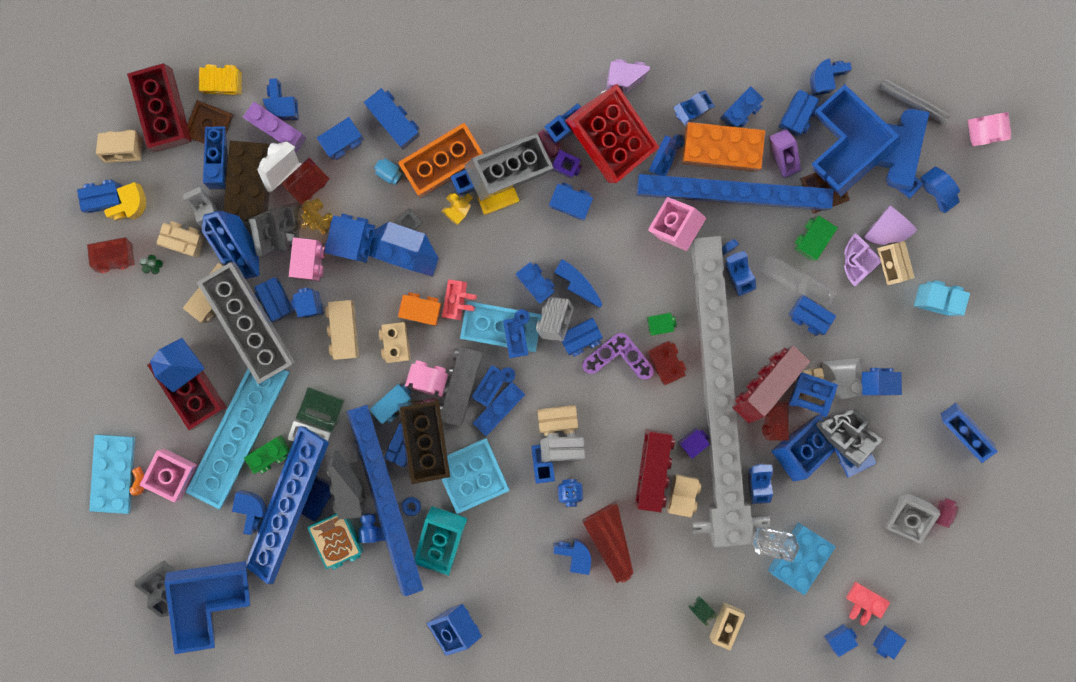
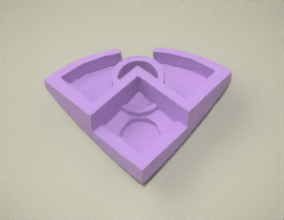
M888 206L863 238L874 244L887 245V243H898L908 239L917 229L896 209Z
M855 233L849 240L844 252V269L854 287L881 264L880 257Z

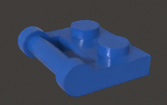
M801 372L788 404L794 407L797 405L817 412L820 416L827 417L838 384ZM800 393L824 400V404L820 406L800 399Z

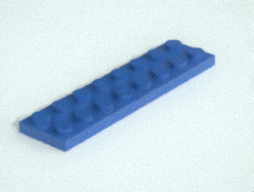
M299 426L246 561L247 568L267 584H274L329 445L327 440L304 426Z

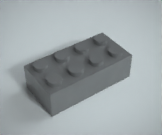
M538 133L474 157L464 165L481 201L541 177L553 169Z

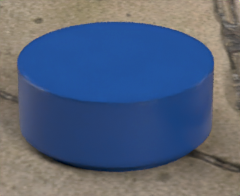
M732 239L722 246V254L724 256L739 246L737 240Z

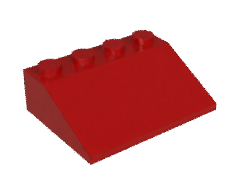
M615 84L579 108L565 120L609 183H618L660 148L618 84Z

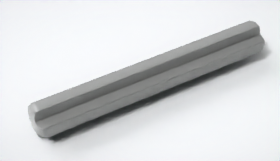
M887 79L883 80L879 87L882 91L917 110L930 112L929 117L942 124H945L950 117V114Z

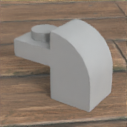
M201 187L183 194L184 201L193 210L196 221L202 228L204 214L218 211L214 201Z

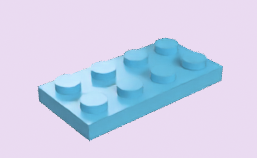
M467 301L466 305L475 307V310H465L460 339L507 347L503 320L513 319L518 310ZM528 312L530 319L523 325L527 349L530 352H536L539 336L536 325L541 320L542 315Z
M94 435L89 511L130 513V487H132L133 480L131 470H133L135 437Z

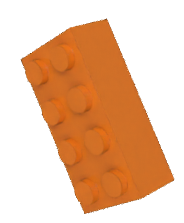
M464 122L399 161L398 164L419 198H422L452 180L450 176L465 170L464 165L472 158L482 155L483 152Z
M688 122L685 126V143L683 145L681 164L758 172L762 167L765 130Z

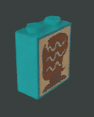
M335 513L307 527L326 569L331 567L333 570L343 566V562L346 560H350V562L355 561L361 557L360 554L364 551L350 518L338 520V515Z

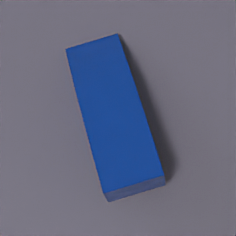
M562 259L554 274L570 282L567 290L601 308L603 304L589 281L576 268Z

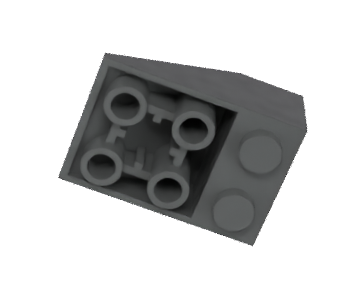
M334 450L332 457L329 459L330 464L327 465V475L332 480V483H330V493L335 498V501H333L334 513H337L338 520L362 517L366 502L363 482L338 450Z

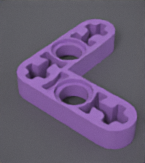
M624 333L615 334L590 354L582 364L586 373L594 374L620 354L639 378L646 380L651 378L654 373L652 365ZM618 336L620 338L624 337L626 339L624 340L625 345H618L616 347L618 351L615 353L614 349L608 344L612 342V345L617 343L616 338ZM603 348H609L611 351V356L608 359H603L600 355ZM630 351H636L638 354V359L634 362L629 361L627 358ZM597 354L598 358L603 361V364L600 365L597 362L594 365L595 370H587L588 364L586 362L596 360L593 356ZM641 359L644 360L641 365L645 368L649 367V374L647 376L640 374L642 370L639 366L636 369L633 366L639 363Z

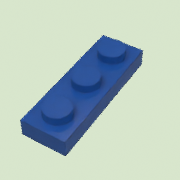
M511 382L472 424L487 436L526 394Z

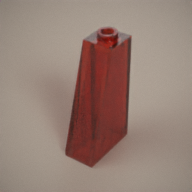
M614 501L582 519L615 581L617 583L620 581L624 583L631 579V575L634 573L619 508Z

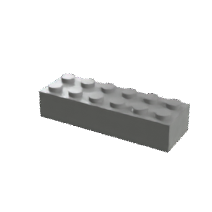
M230 262L196 282L258 384L295 363L235 262Z

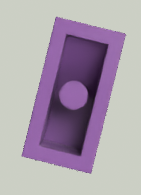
M785 129L769 136L771 152L783 178L801 171L797 141L788 130Z

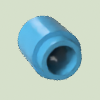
M386 158L383 161L380 159L374 167L376 170L375 174L389 184L397 185L404 174L400 167Z

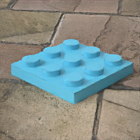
M487 438L447 455L450 477L443 478L442 482L457 514L510 491Z

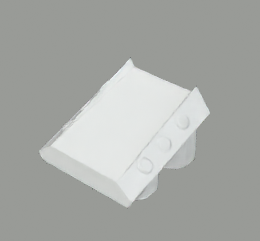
M288 142L271 143L268 148V156L261 160L257 169L269 193L302 165L299 163L294 151L295 147Z

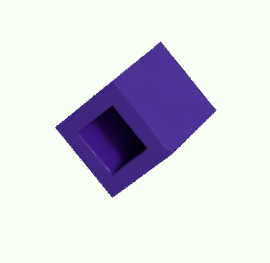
M696 428L678 442L692 459L710 445L707 441L709 439L708 435L703 430L699 431Z

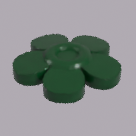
M149 255L148 259L142 258L140 260L142 272L149 273L151 270L152 274H158L160 272L159 268L163 266V262L159 259L156 260L155 255Z

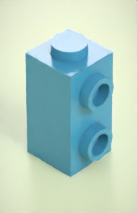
M397 384L370 411L381 424L386 421L389 424L397 417L395 413L398 411V404L410 402L413 398L410 395L412 391L405 387V384L403 386Z

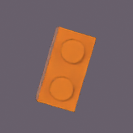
M408 292V295L403 294L398 317L437 326L442 303H438L437 298L427 296V300L419 298L420 294Z

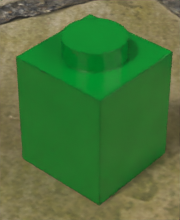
M671 313L647 317L650 336L675 332L674 328L677 327L676 318Z

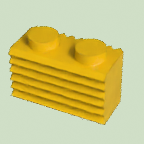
M207 64L204 68L199 67V91L203 94L241 95L242 72L234 65H224V68H217L216 65Z

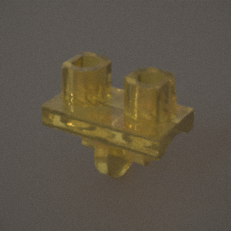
M319 198L311 202L306 200L303 202L304 206L302 207L305 213L300 216L304 220L301 227L303 229L309 227L312 231L318 228L325 235L329 230L333 215L330 212L323 217L319 214V211L324 208Z

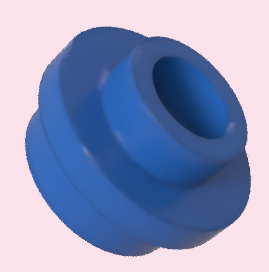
M408 497L402 503V510L408 516H415L421 510V503L415 497ZM414 503L415 509H409L408 504Z

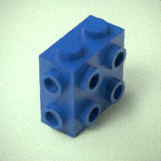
M343 213L341 217L333 215L324 253L367 263L371 242L375 234V225L369 224L368 219L361 217L353 220L351 215Z

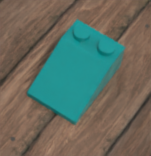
M431 506L425 518L415 554L416 565L449 576L468 518Z

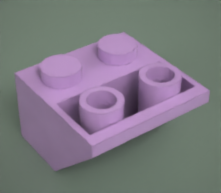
M616 59L615 62L611 61L606 90L618 84L624 95H626L646 79L650 66H646L643 62L630 64L621 59Z

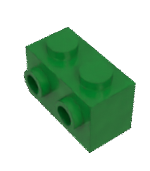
M819 215L814 218L811 217L804 226L807 229L803 235L800 233L794 242L796 244L794 250L812 262L818 260L838 227Z
M281 435L247 455L244 459L253 474L258 472L263 474L271 469L270 465L277 462L279 464L287 459L286 455L290 452V448Z

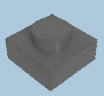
M410 208L395 221L398 225L412 230H416L423 223Z

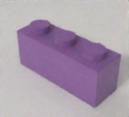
M254 101L243 116L244 119L279 143L288 142L293 145L295 153H297L306 140L302 133Z

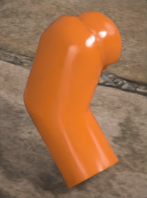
M141 466L131 470L136 479L132 487H130V493L133 496L142 494L145 489L140 486L144 478Z

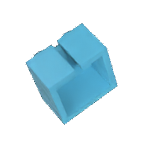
M927 281L926 284L919 285L913 307L946 316H964L970 293L965 292L964 288L953 285L948 287L941 281Z

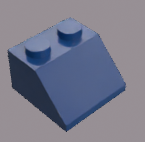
M463 604L454 606L427 622L428 627L446 656L467 650L482 637L478 626L473 622Z

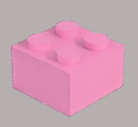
M667 197L648 231L658 239L687 251L706 217L696 208Z
M293 238L289 277L320 281V277H323L324 266H321L322 258H325L326 255L324 253L326 248L323 247L324 243L311 239Z
M165 448L157 450L140 486L175 503L182 500L198 465Z

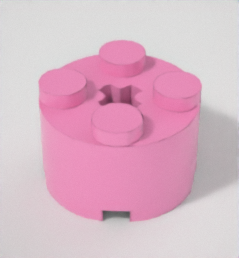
M1008 112L967 120L972 146L1011 139L1012 134Z
M416 360L415 364H411L405 387L409 388V385H413V390L433 396L437 392L439 393L438 397H442L448 374L445 373V368L435 366L434 369L429 368L427 363Z

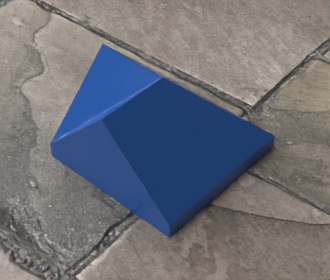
M183 338L159 349L150 360L155 378L172 392L177 391L205 370V367Z

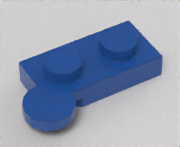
M676 134L673 138L665 135L649 168L650 172L658 176L667 175L677 150L683 147L685 143L683 135Z
M524 309L518 310L513 319L503 320L509 358L529 355L523 325L529 321L530 315Z
M491 365L473 393L472 398L488 407L503 382H512L515 379V371L510 367H506L501 371Z

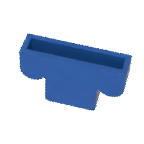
M908 109L902 113L898 125L888 124L900 136L901 144L876 166L890 168L886 176V182L890 187L906 191L912 189L930 112Z

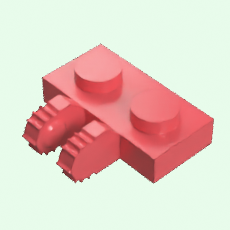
M448 280L442 317L461 320L462 310H475V307L471 305H464L465 298L470 300L477 299V295L466 293L467 282Z
M856 581L846 597L855 603L849 613L850 619L853 620L858 616L861 607L865 609L859 621L862 626L868 623L871 613L881 619L890 604L888 600Z

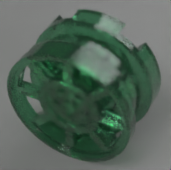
M700 596L696 598L694 607L691 604L688 606L706 626L709 625L707 620L710 621L718 616Z

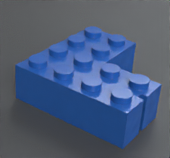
M845 84L815 111L818 120L839 140L815 160L812 166L814 171L825 182H828V185L840 197L901 144L900 136Z
M246 561L166 572L165 589L174 654L215 648L212 612L250 606Z

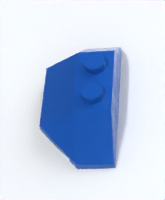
M223 211L204 214L202 233L222 264L227 265L230 262H235L245 279L258 277L260 274L259 256L256 255L253 238L240 217Z
M387 222L374 229L375 234L371 242L369 256L429 276L434 275L439 257L426 234L392 222Z

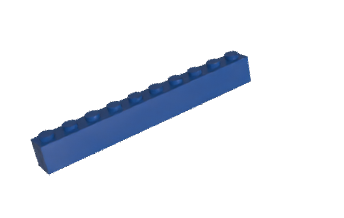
M639 174L636 196L669 197L682 200L827 211L832 209L834 189Z
M368 405L346 411L401 594L406 597L423 591L422 582Z

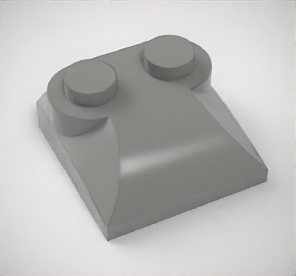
M859 357L821 362L824 379L838 384L834 399L865 396L862 395V369Z
M904 494L898 498L897 507L891 515L886 529L921 544L940 516V511L927 501L911 494Z

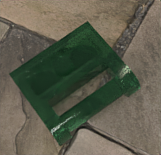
M308 387L296 420L310 422L326 428V431L332 433L345 400ZM307 408L331 416L330 422L307 414Z

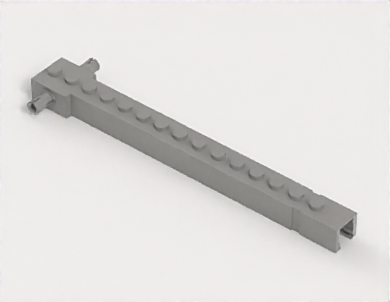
M721 236L694 238L691 250L693 272L696 279L694 284L707 432L710 444L709 455L714 505L708 506L709 521L692 522L693 535L710 533L711 543L715 548L754 544L753 530L757 528H770L771 523H769V515L752 517L750 505L744 502L737 414L732 408L735 404L725 278H723L724 266Z

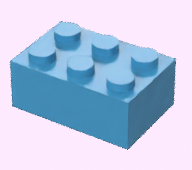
M798 522L768 568V571L805 595L836 546Z

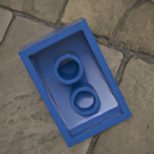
M819 414L783 439L771 451L793 482L807 479L835 452V447L816 426L818 421H824Z

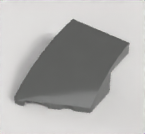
M302 202L280 206L249 219L257 256H264L273 250H289L292 248L293 238H299L301 221L298 220L299 208H302Z
M855 409L847 411L845 414L835 415L833 418L825 421H818L816 424L826 439L858 468L883 440L867 428L870 420Z
M162 561L135 580L134 585L148 596L147 608L159 617L169 616L165 576L166 572L176 571L166 561Z

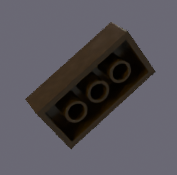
M232 140L229 143L224 212L237 215L245 222H249L250 218L268 211L270 193L267 192L257 170L261 160L268 156L269 144Z
M435 397L399 403V417L411 484L449 478L450 471L439 400Z

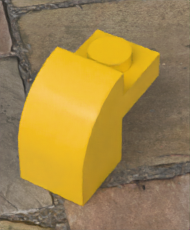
M133 182L117 188L122 204L104 210L106 217L115 221L126 218V215L127 218L133 220L139 218L146 208V196L141 184Z

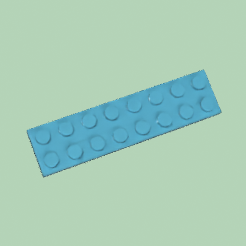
M249 368L247 369L185 493L219 510L222 509L246 462L244 457L250 454L290 374L289 371L284 369L258 384Z

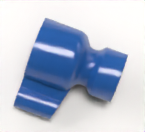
M362 514V517H360V522L362 523L358 530L360 543L385 541L382 528L374 526L376 521L375 514Z

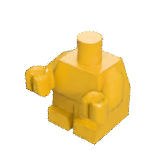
M450 193L446 197L451 204L449 207H444L441 212L454 224L458 225L465 218L471 207L469 202L473 197L469 193L464 197H458L457 194Z

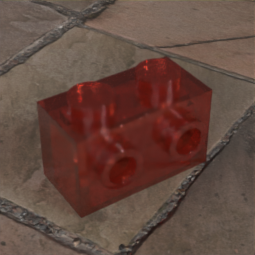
M309 157L281 184L303 205L319 189L323 188L330 178Z
M126 237L87 244L89 266L98 273H106L116 268L127 269L128 266L135 265L133 246Z
M666 341L647 350L663 385L686 376L684 373L686 367L682 360H678L676 356L678 350L674 343L671 344L670 341Z
M777 401L764 417L762 433L765 439L769 441H789L787 401Z

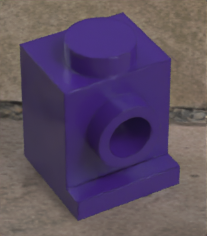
M559 150L552 165V170L572 179L574 175L578 176L582 168L579 165L581 159ZM566 163L571 165L569 170L564 168Z

